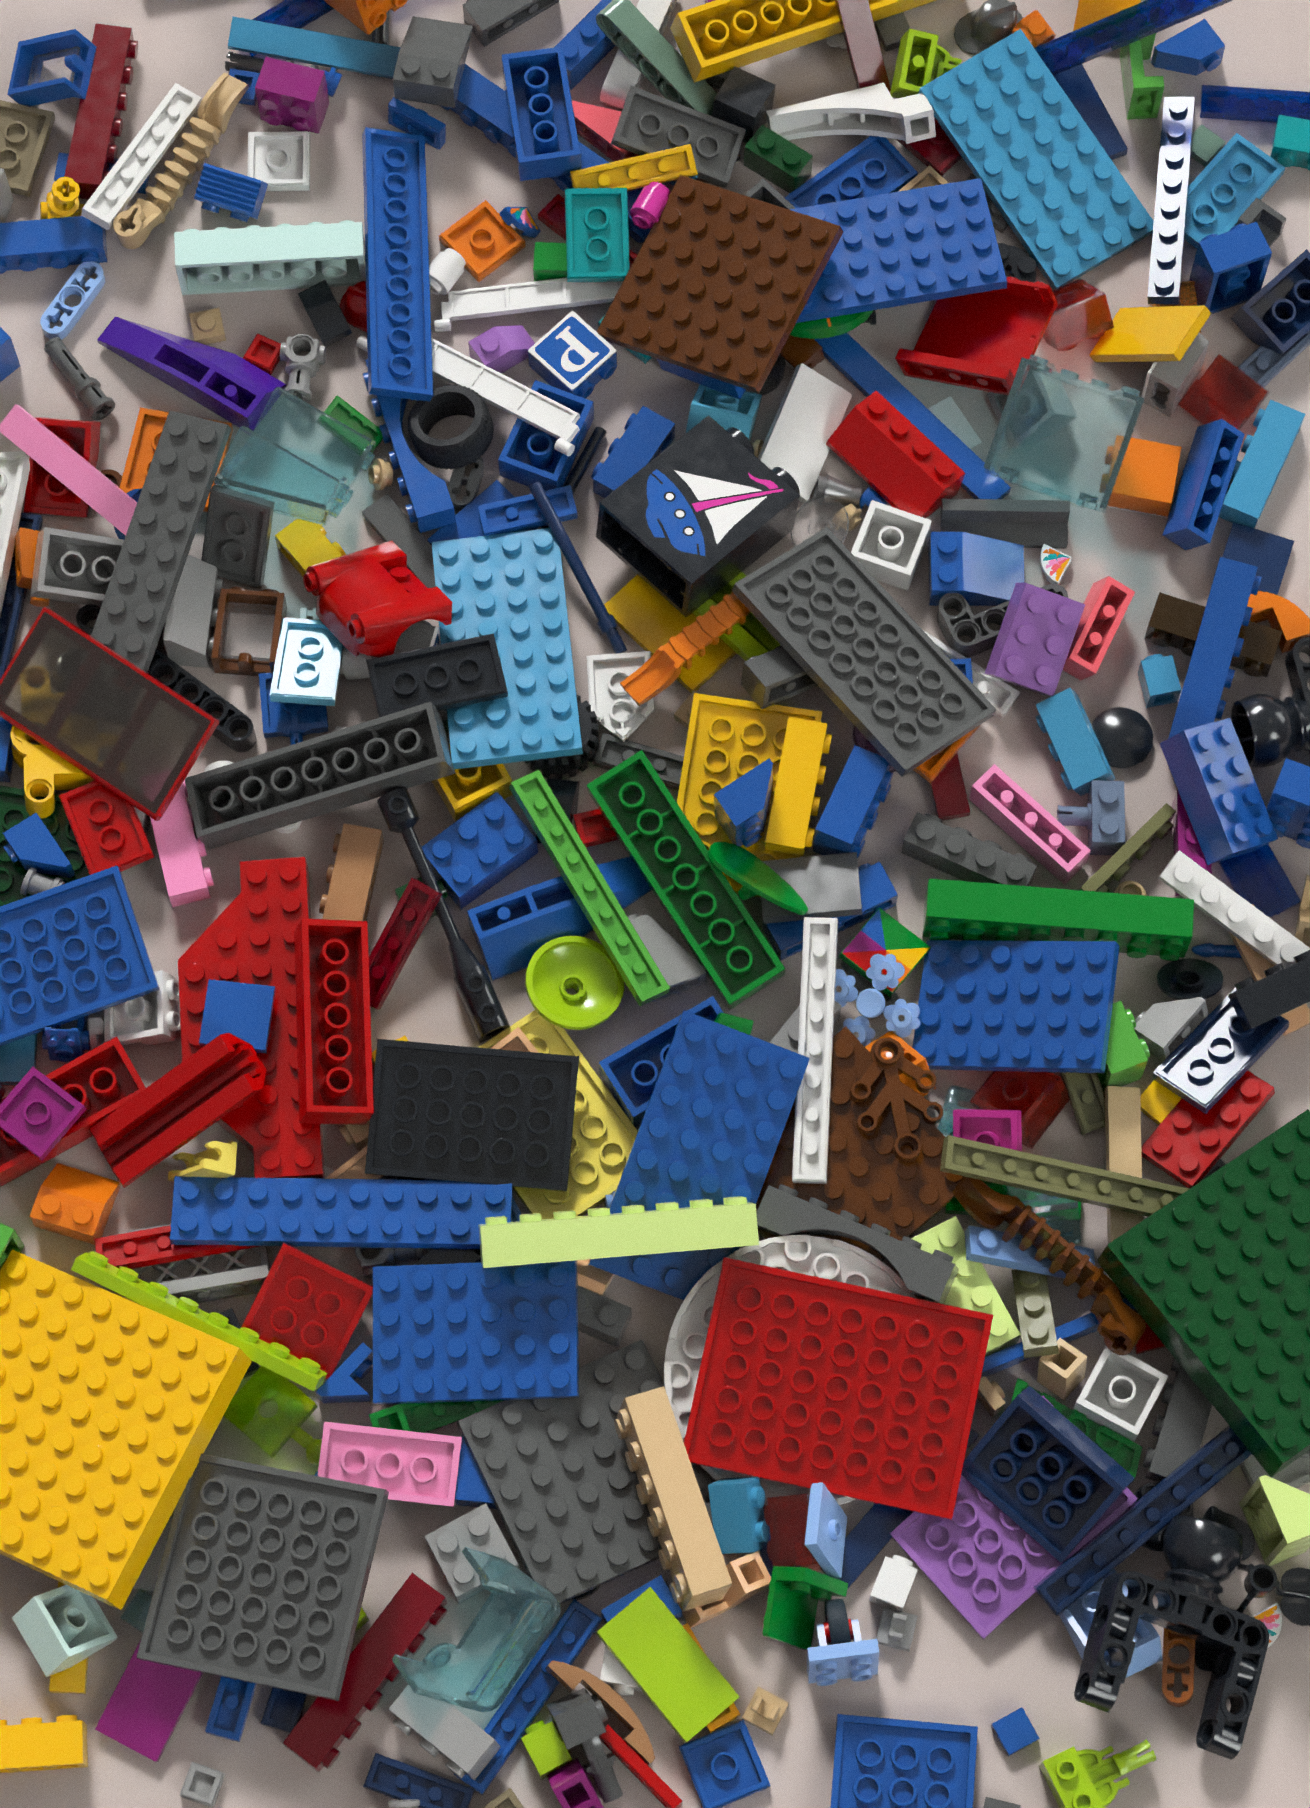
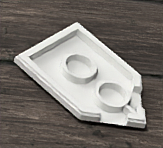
M650 651L587 656L588 692L591 712L595 711L597 721L623 742L654 711V698L638 706L620 686V682L650 659Z

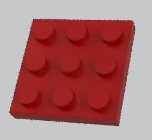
M283 1242L241 1327L257 1332L259 1339L269 1344L275 1342L287 1347L290 1350L289 1354L299 1359L308 1358L317 1362L320 1365V1370L327 1373L325 1379H328L333 1374L373 1294V1286Z

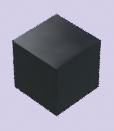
M734 66L714 98L712 117L746 129L743 142L748 143L760 126L765 125L767 121L766 111L773 108L776 85Z

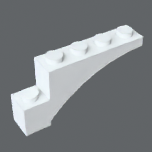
M884 83L766 111L768 128L786 140L826 135H867L903 140L908 144L936 137L934 111L926 96L919 93L893 99Z

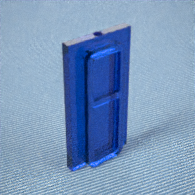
M1269 844L1255 851L1218 862L1235 892L1250 904H1254L1258 910L1269 918L1279 915L1281 912L1301 903L1299 896Z

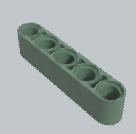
M612 0L596 15L598 27L666 99L704 114L712 115L713 102L717 93L705 80L694 83L683 57L629 0Z

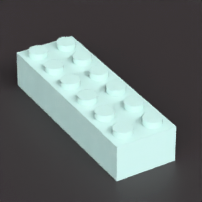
M344 220L331 224L312 222L308 225L294 226L291 224H279L276 227L251 225L238 229L218 227L214 230L199 231L197 229H186L183 232H174L175 267L182 295L309 288L323 280H326L329 287L353 286L358 282L366 281L365 239L362 222Z

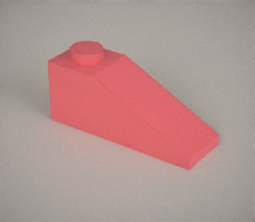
M572 101L577 134L613 161L640 156L611 144L622 111Z

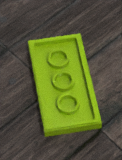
M651 1587L595 1632L684 1743H687L740 1697Z

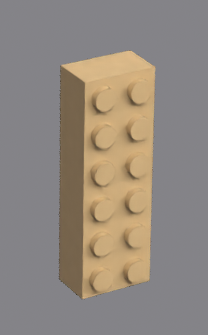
M662 1386L626 1397L618 1411V1419L614 1420V1425L619 1439H625L628 1451L625 1452V1457L629 1470L631 1472L636 1471L640 1483L636 1485L639 1500L642 1505L647 1504L651 1516L647 1517L648 1526L652 1536H658L662 1548L658 1551L661 1565L664 1570L669 1569L673 1580L670 1583L673 1600L675 1603L680 1602L683 1611L722 1600L731 1587L732 1581L665 1387Z

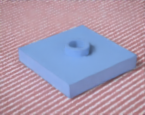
M823 1482L812 1483L804 1545L826 1575L833 1578H841L847 1516Z

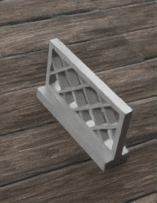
M171 1224L161 1225V1226H155V1227H149V1228H143V1229L132 1230V1231H127V1233H129V1232H135V1231H140V1230H146V1229H152V1228H157V1227L169 1226V1225H171ZM267 1246L251 1248L260 1254L261 1264L248 1267L239 1262L248 1249L239 1250L234 1257L227 1253L218 1254L229 1262L223 1271L212 1272L206 1268L216 1254L205 1256L200 1263L193 1258L186 1259L184 1261L194 1266L195 1269L189 1277L179 1278L172 1273L182 1260L171 1262L166 1269L159 1264L151 1266L162 1273L156 1282L167 1287L169 1294L179 1299L180 1297H186L197 1303L258 1293L270 1270ZM148 1266L135 1268L132 1270L137 1272L139 1275L138 1278L141 1279V1275L148 1268Z

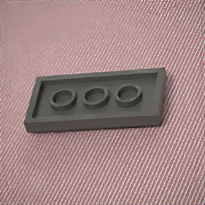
M631 86L611 144L638 155L691 144L698 178L726 188L746 129Z

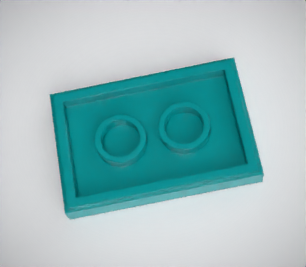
M627 188L565 189L567 282L624 281L630 270Z

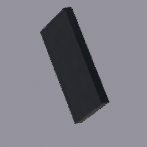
M494 633L366 660L379 717L428 702H432L438 711L508 697Z

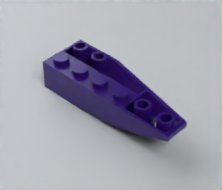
M114 317L97 339V342L249 434L254 432L284 392V388L287 387L285 383L234 353L119 317Z

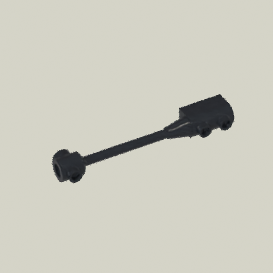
M399 788L384 794L377 800V803L389 831L402 834L422 882L441 893L414 831V826L420 817L407 788ZM442 895L434 910L449 942L448 947L455 975L454 985L478 1041L481 1043L495 1037L510 1027V1024L484 965L480 964L464 939H461Z

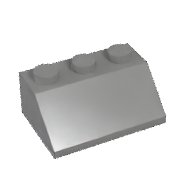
M191 555L187 557L166 618L163 641L168 658L179 666L209 668L214 641L213 631L216 626L218 612L217 600L220 597L221 588H224V579H220L216 566Z

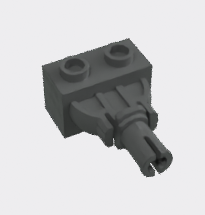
M583 1688L547 1704L556 1729L566 1748L570 1749L581 1744L588 1763L583 1765L584 1770L588 1775H593L603 1801L608 1803L620 1798L623 1792L612 1767L616 1760L613 1753L605 1754L599 1739V1735L606 1732L603 1722L608 1720V1717L597 1695L590 1696L586 1688Z

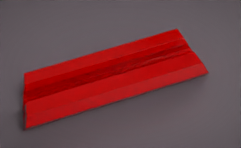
M231 1033L217 1036L90 1128V1132L123 1188L263 1089L267 1069L257 1057V1053L250 1043Z

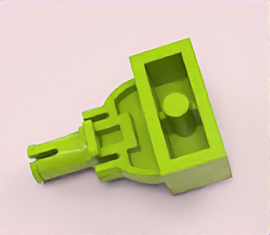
M909 28L900 38L890 94L893 98L897 99L918 94L922 86L960 65L962 60L951 57L943 47L937 45L939 35Z
M1145 1739L1143 1742L1105 1760L1102 1758L1114 1752L1112 1746H1108L1100 1751L1094 1749L1076 1751L1073 1746L1042 1761L1039 1768L1059 1808H1105L1115 1799L1118 1790L1130 1785L1128 1777L1114 1783V1780L1152 1761H1156L1157 1758L1153 1750L1137 1757V1755L1151 1748L1149 1741Z

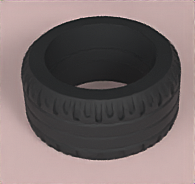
M461 385L440 386L433 389V397L430 402L417 400L411 408L408 416V432L417 454L427 464L446 470L462 468L477 461L490 447L494 433L493 421L486 402L473 389L470 390L471 388ZM465 415L473 418L470 427L454 438L435 439L428 436L432 427L446 417Z

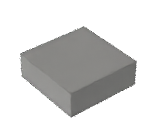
M192 1762L179 1796L214 1808L226 1774Z

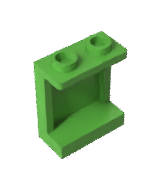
M1136 21L1126 23L1120 51V65L1127 120L1157 118L1164 91L1163 76L1145 77L1143 60L1151 58L1157 32L1156 22Z

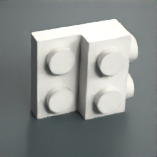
M163 970L155 971L160 990L104 1009L105 1042L116 1036L121 1045L139 1042L145 1045L175 1041L176 1031L181 1029L180 1014L176 1011L175 999H179V982L175 977Z

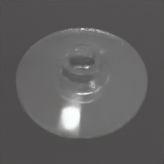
M825 496L816 497L805 502L797 510L794 528L790 532L793 545L797 546L823 530L826 526L843 544L849 530V517L844 506L837 500Z

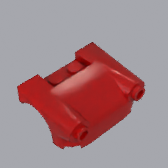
M393 541L308 566L306 574L303 576L307 592L317 596L316 614L318 618L346 649L356 657L360 653L377 658L394 654L396 643L401 634L416 622L433 619L442 622L444 625L451 624L452 601L437 586L427 588L407 568V555Z

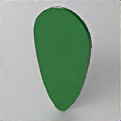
M715 842L710 846L708 856L712 863L723 873L743 885L738 891V895L742 900L759 895L799 915L807 913L808 907L799 894L754 854L740 846L727 842Z

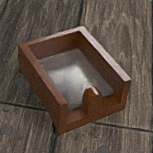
M238 586L231 587L230 589L221 588L211 656L215 673L259 676L261 673L274 672L282 618H285L287 610L285 593H279L274 589L252 591Z

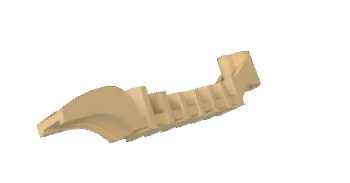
M224 72L211 86L200 103L198 109L199 118L191 117L189 120L193 130L192 133L182 134L183 146L173 149L175 157L172 161H165L164 167L166 171L163 174L157 173L155 175L157 182L155 187L148 186L145 191L148 195L146 200L138 198L129 209L120 212L114 218L113 228L123 247L127 249L139 248L143 245L154 227L160 223L164 224L168 212L173 211L175 202L179 197L183 196V190L188 184L192 183V177L196 171H200L202 168L201 164L205 158H209L211 155L210 151L214 145H218L219 138L225 133L235 107L249 88L248 84Z

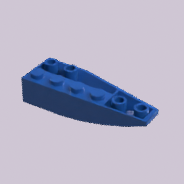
M630 856L597 865L623 910L651 891V888ZM562 876L467 910L469 925L492 981L527 968L534 953L550 940L563 936L584 937L593 931L592 926Z

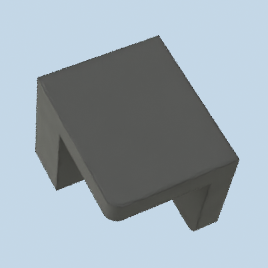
M1256 198L1239 217L1237 225L1242 223L1248 225L1257 221L1269 247H1271L1282 234L1286 218Z

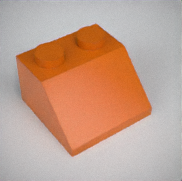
M57 1163L41 1184L29 1217L35 1227L95 1245L94 1239L102 1237L121 1183Z

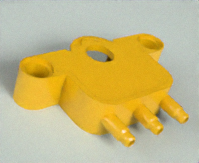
M34 666L26 669L21 679L22 713L29 720L45 729L66 693H52L50 673L43 667ZM71 713L57 738L102 768L106 761L100 762L99 747L116 746L122 734H99L97 719ZM12 725L10 733L12 741L11 750L14 761L20 768L24 769L26 811L30 816L37 813L40 819L47 818L55 809V790H73L94 781V779L42 744L30 743L34 739ZM122 762L118 769L121 773L126 772L125 762ZM39 796L45 797L41 800L34 799L35 797Z

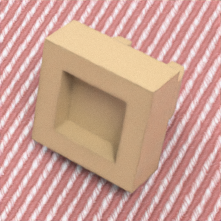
M758 1686L742 1716V1720L773 1736L789 1702Z

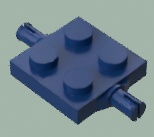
M273 672L259 674L264 738L290 737V745L302 742L303 736L308 734L329 732L327 706L270 702Z

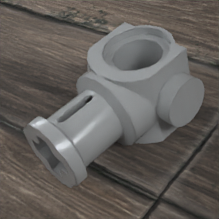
M297 334L293 337H287V343H281L280 361H286L285 371L289 374L288 386L284 388L283 395L292 401L306 402L311 399L310 380L316 376V372L319 371V365H324L326 360V346L319 345V339H313L306 334ZM301 351H308V352H310L309 354H307V355H305V356H298V355H297V354H298L299 352H301Z

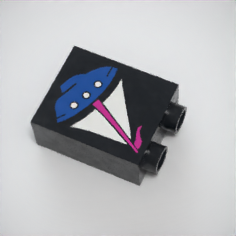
M708 415L600 502L596 538L687 618L793 530L800 491L796 481L786 470L781 467H774L771 470L754 455L753 446L744 433L734 427L725 430Z

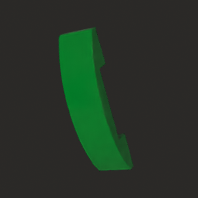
M505 1400L400 1403L369 1414V1418L373 1427L427 1433L456 1423Z

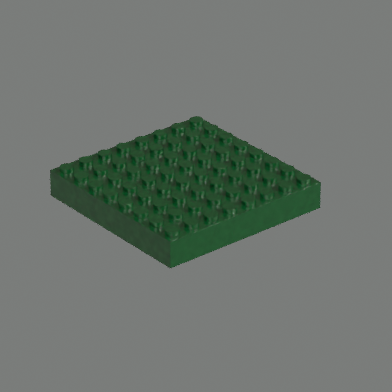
M1307 1109L1110 1242L1097 1259L1099 1265L1270 1477L1276 1475L1310 1450V1111Z

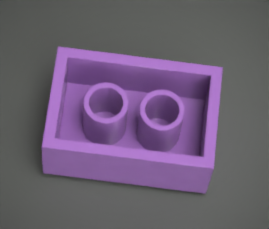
M1016 583L984 674L1041 695L1054 696L1085 604L1028 583Z

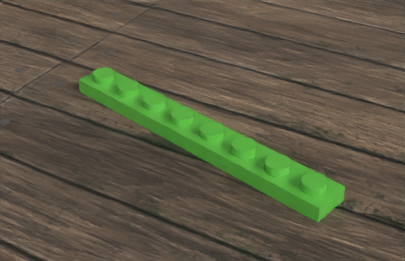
M540 770L511 782L509 786L510 791L639 1007L667 994L670 990L668 983Z

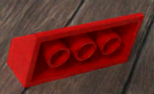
M877 390L851 410L826 442V445L892 507L923 518L929 517L942 505V499H952L958 494L966 474Z

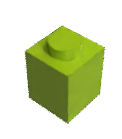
M541 1720L524 1730L526 1735L521 1738L522 1744L541 1780L546 1778L549 1773L572 1761L552 1721L545 1724Z

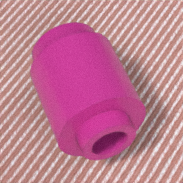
M650 182L649 185L642 189L630 210V216L634 224L639 228L651 229L655 222L658 223L671 193L665 185L659 182Z

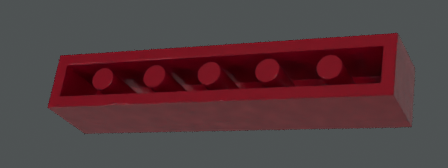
M95 24L92 43L96 46L91 77L86 99H80L64 175V177L72 178L78 183L80 188L78 198L90 199L110 172L108 171L109 164H115L117 160L118 148L115 145L116 137H121L123 120L120 119L121 111H126L128 93L125 92L126 85H131L133 80V67L130 66L131 60L136 59L138 55V41L134 40L132 28Z
M412 1572L351 1652L339 1701L317 1697L284 1740L283 1744L317 1772H320L323 1767L329 1769L340 1755V1751L337 1748L345 1738L351 1740L360 1729L362 1723L359 1719L367 1709L372 1712L384 1695L380 1691L388 1681L394 1683L405 1668L401 1663L409 1653L415 1655L426 1641V1637L423 1634L432 1624L436 1627L448 1611L444 1607L447 1604L446 1597Z

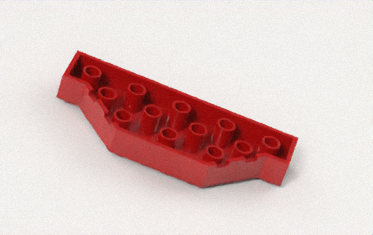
M306 857L240 861L241 893L178 959L182 1062L202 1048L199 1045L209 979L275 986L276 993L267 1054H256L267 1069L263 1089L216 1123L229 1134L236 1137L254 1154L255 1178L325 1179L323 1125L299 1123L294 931L301 919H311L309 869Z

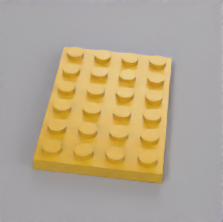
M694 693L677 804L707 850L715 842L733 844L715 818L714 794L770 758L773 763V789L764 832L761 833L762 838L752 846L746 848L742 845L741 847L754 854L761 861L801 857L765 850V840L788 718L794 717L821 722L823 711L774 704L761 709L754 701ZM723 873L736 894H738L739 889L743 885Z

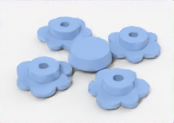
M875 954L871 957V967L867 969L866 975L872 979V985L875 989H865L859 995L857 988L854 987L856 983L855 977L852 975L846 976L842 969H836L835 1001L842 1005L841 1007H844L847 1001L852 1002L856 1000L857 1010L862 1015L855 1018V1020L852 1018L845 1019L843 1026H846L853 1035L854 1032H858L859 1037L857 1039L864 1047L870 1044L871 1039L876 1035L875 1030L869 1027L870 1022L868 1018L878 1017L882 1012L888 1020L886 1028L889 1031H895L899 1037L909 1036L912 1029H917L920 1026V1020L917 1018L920 1014V1008L916 1003L907 1004L904 999H898L895 1005L885 1007V998L878 991L886 989L887 986L890 988L897 987L898 979L905 973L904 966L896 962V957L893 954H887L885 957L882 954ZM883 969L887 970L886 975L882 974ZM837 986L842 988L841 992L837 991ZM900 1015L904 1016V1021L899 1019Z

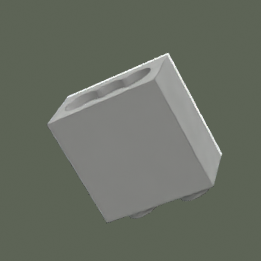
M1199 332L1180 361L1154 362L1147 373L1140 401L1171 417L1200 373L1209 341Z

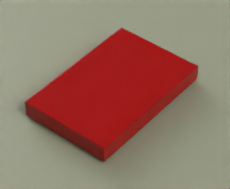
M118 770L115 777L125 783L122 773ZM96 780L59 795L90 875L114 866H118L120 872L155 858L136 808Z

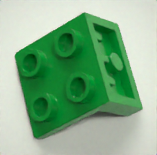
M773 1566L766 1613L763 1621V1636L802 1650H807L812 1644L818 1601L832 1600V1596L846 1597L848 1583L806 1567Z

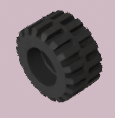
M577 695L583 754L524 761L526 764L530 762V769L535 772L540 769L542 770L543 777L549 778L550 774H555L556 779H563L562 774L567 773L571 778L576 776L577 769L583 772L588 768L587 761L593 762L595 751H597L599 746L597 716L595 711L591 712V705L587 701L581 703V696Z

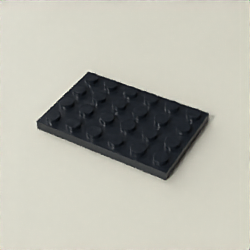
M377 1039L373 1082L374 1114L371 1116L369 1124L365 1174L494 1185L512 1183L513 1187L567 1191L579 1056Z

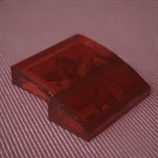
M1218 354L1200 379H1196L1178 405L1202 424L1223 419L1240 430L1270 392L1222 354Z

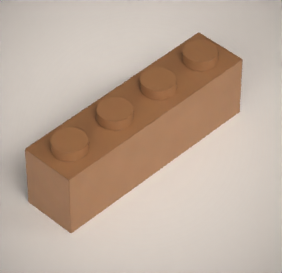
M344 823L342 833H336L333 844V853H337L335 864H329L326 876V883H330L328 895H322L319 913L323 914L322 919L367 921L384 844L382 830Z

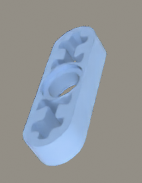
M94 261L81 263L43 313L40 323L43 333L48 339L60 337L61 340L64 339L105 285V275L100 264ZM93 273H95L96 279L94 280L90 278L86 282L85 275L91 276ZM70 295H78L82 298L80 304L75 307H69L64 302ZM59 319H60V322H61V325H62V326H61V327L54 326V327L51 329L49 323H50V322L57 323V322L59 321Z

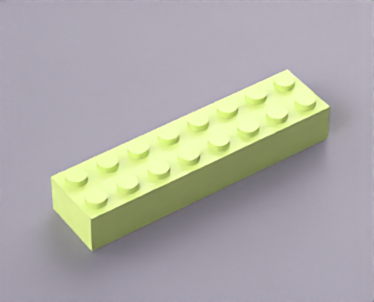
M739 1196L723 1198L724 1204L713 1205V1200L710 1199L689 1201L690 1207L679 1208V1204L676 1202L656 1203V1210L645 1211L644 1205L621 1206L622 1213L610 1214V1208L587 1209L588 1216L577 1217L574 1210L553 1212V1219H542L540 1213L519 1215L520 1221L507 1222L506 1216L486 1217V1224L478 1225L481 1264L483 1268L759 1245L756 1204L747 1202V1197Z

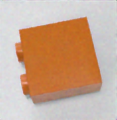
M1119 435L1117 446H1110L1107 465L1113 466L1111 475L1105 474L1102 493L1107 494L1105 507L1168 518L1182 447Z

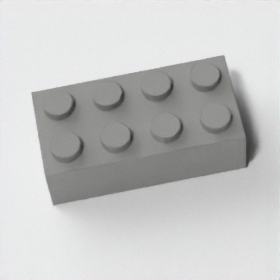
M44 527L37 536L30 596L83 605L93 604L101 607L124 540Z

